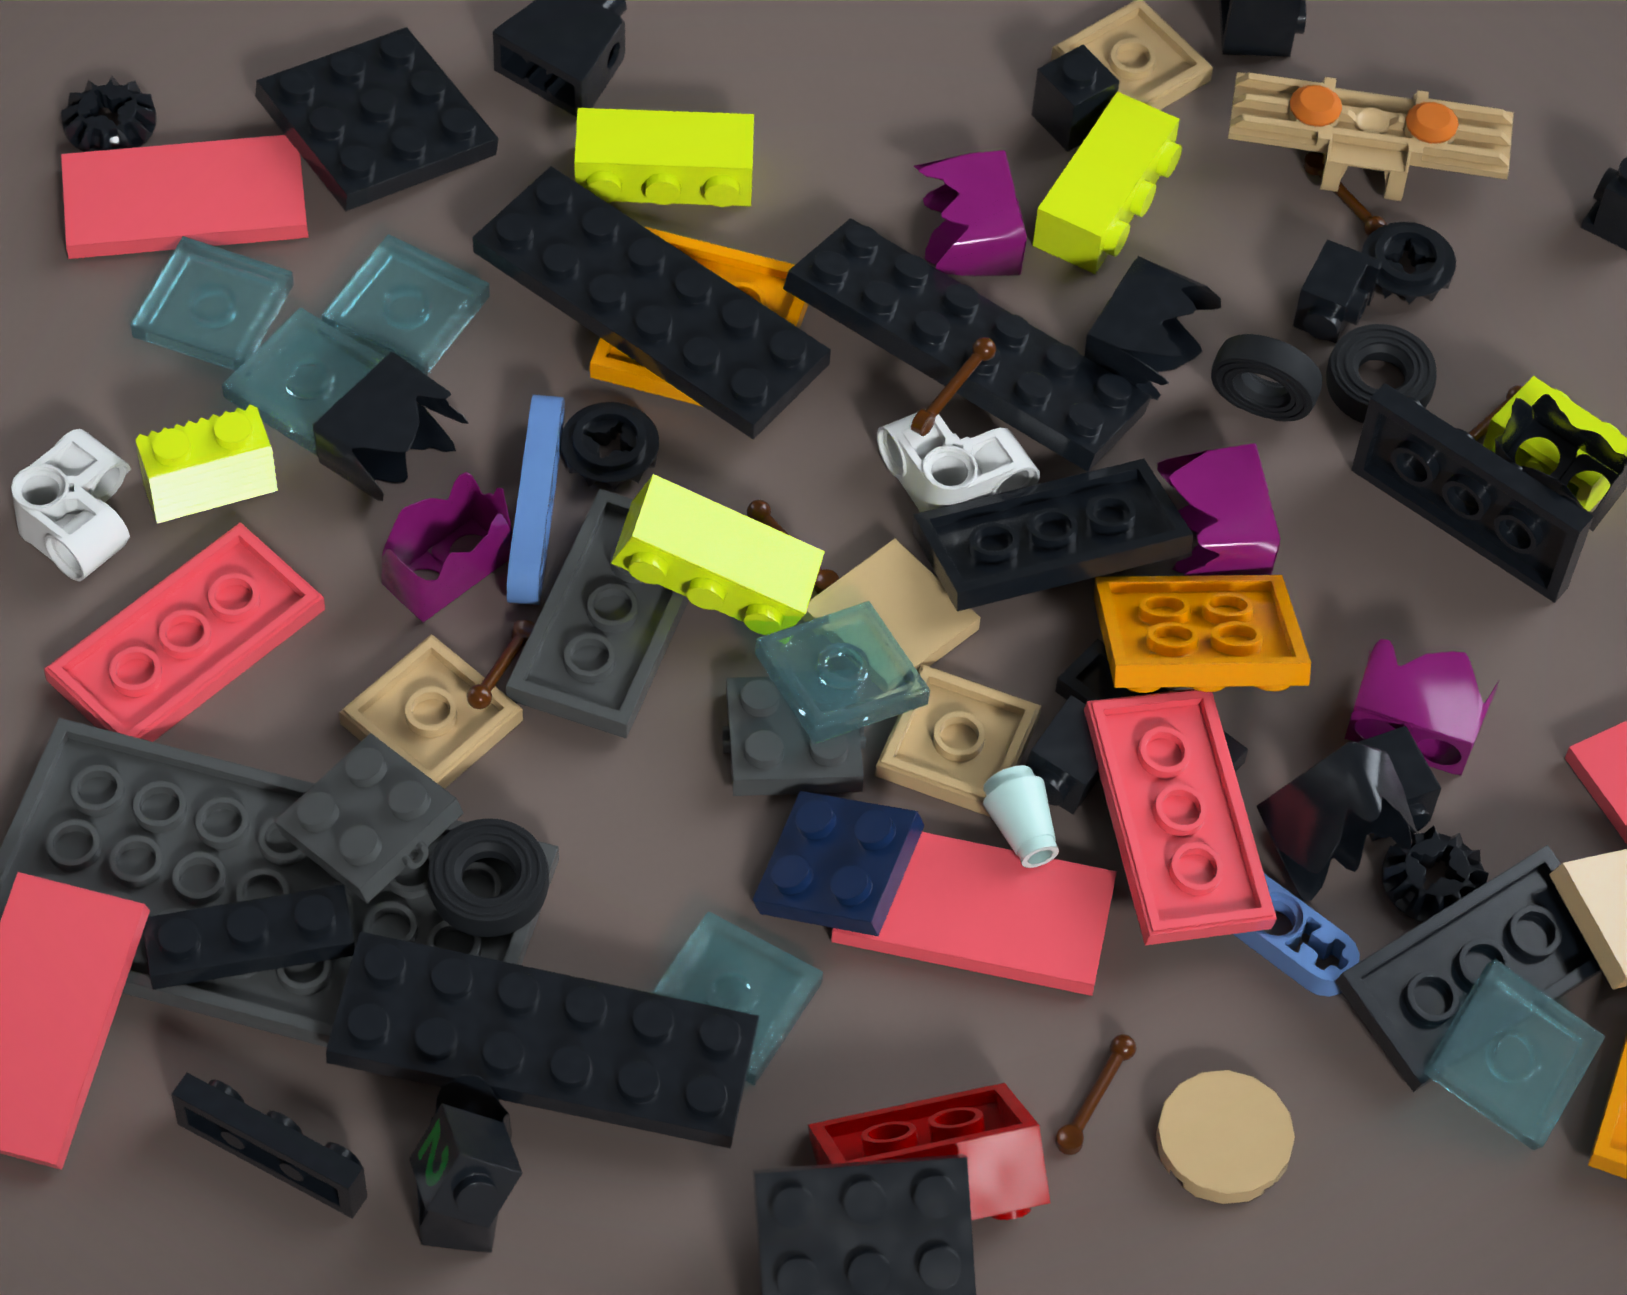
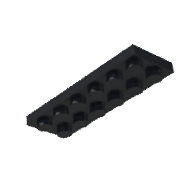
M552 166L472 237L473 252L753 440L830 365V348Z
M852 218L847 220L788 271L785 280L784 290L944 386L948 384L973 354L972 347L978 338L987 337L992 339L996 345L994 357L988 361H982L956 393L1087 472L1145 414L1152 397L1133 386L1125 378L1111 373L1081 355L1073 347L1057 341L1030 325L1024 318L1003 309L978 294L970 286L961 284L929 265L921 257L912 255L880 236L872 228L862 225Z
M360 931L327 1045L326 1063L442 1087L461 1075L479 1076L487 1082L498 1100L731 1149L759 1015Z

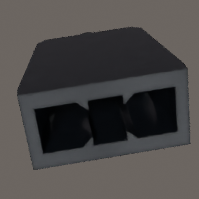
M533 1L493 31L494 71L577 117L578 108H592L623 62L625 56V22L621 16L627 10L626 1Z

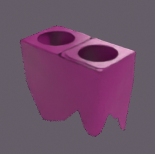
M1000 150L969 153L913 166L924 176L940 179L945 183L927 193L923 198L924 206L931 210L942 212V218L946 219L932 232L925 249L924 259L935 264V268L946 275L972 277L1021 275L1027 236L1019 202L1015 196L1016 191L1006 152Z
M1255 443L1202 451L1164 459L1157 463V471L1189 503V505L1178 511L1189 529L1198 534V545L1192 550V556L1177 561L1172 570L1185 573L1182 576L1272 574L1281 538Z
M465 472L455 480L448 499L428 498L402 508L398 514L382 553L381 583L423 623L509 560L513 531L503 488L497 487L494 495L492 493L483 494L474 477ZM479 535L484 537L471 552L450 553L452 544L462 536ZM429 569L439 573V576L436 580H425L417 576L414 571Z
M1381 638L1374 645L1371 654L1369 650L1366 669L1344 739L1359 742L1406 726L1430 767L1462 776L1496 693L1499 680L1485 703H1483L1471 661L1465 652L1428 653L1400 666L1397 664L1395 650L1391 641Z

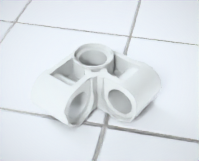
M914 413L879 427L877 430V444L883 462L891 474L898 478L919 512L1036 485L1040 479V471L1008 428H996L972 438L965 437L959 439L957 434L951 432L938 414L930 432L926 436H921L911 430L912 421L917 414Z
M75 429L68 432L53 448L30 466L21 470L13 479L11 490L20 536L51 559L66 576L75 581H82L122 549L130 538L123 520L114 509L105 503L117 492L123 483L125 475L131 470L129 464L86 431Z

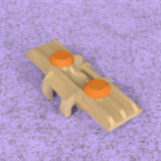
M1237 72L1228 139L1324 153L1321 190L1338 192L1340 180L1348 166L1384 171V199L1395 201L1402 200L1409 165L1506 180L1508 178L1514 112L1428 99L1429 92L1417 90V94H1413L1412 99L1335 88L1336 78L1325 77L1322 83L1250 72Z

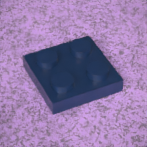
M800 791L752 901L762 915L879 936L925 825L918 811Z

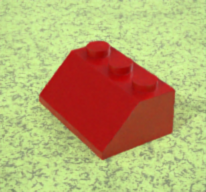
M1005 1082L808 1124L809 1138L817 1165L964 1154L968 1161L971 1221L990 1216L997 1220L1017 1219L1027 1215L1031 1211V1207L1051 1203L1040 1125Z

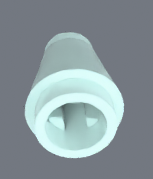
M1023 765L1006 768L991 776L983 787L986 794L983 806L1015 854L1019 857L1022 866L1034 868L1053 860L1058 855L1059 849L1055 842L1056 837L1044 780L1041 777L1035 776L1030 767Z

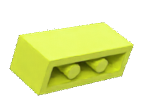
M1116 92L1038 207L1033 246L1094 274L1097 273L1109 254L1116 257L1122 250L1129 235L1130 221L1134 215L1143 217L1146 214L1156 192V182L1160 176L1169 178L1179 161L1182 146L1176 144L1180 119L1120 92Z
M578 108L574 159L575 182L607 203L714 205L717 207L751 206L754 114Z
M653 474L631 502L611 564L629 571L635 579L641 582L658 584L687 597L697 607L717 610L742 621L750 630L758 634L773 635L783 639L806 614L825 551Z

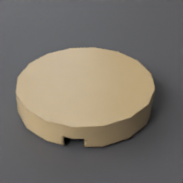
M1230 1070L1202 1072L1180 1083L1164 1102L1156 1132L1160 1161L1170 1174L1171 1170L1174 1176L1183 1182L1182 1187L1195 1197L1220 1204L1251 1201L1264 1194V1190L1272 1186L1276 1180L1278 1182L1287 1170L1295 1139L1290 1112L1277 1093L1255 1077Z

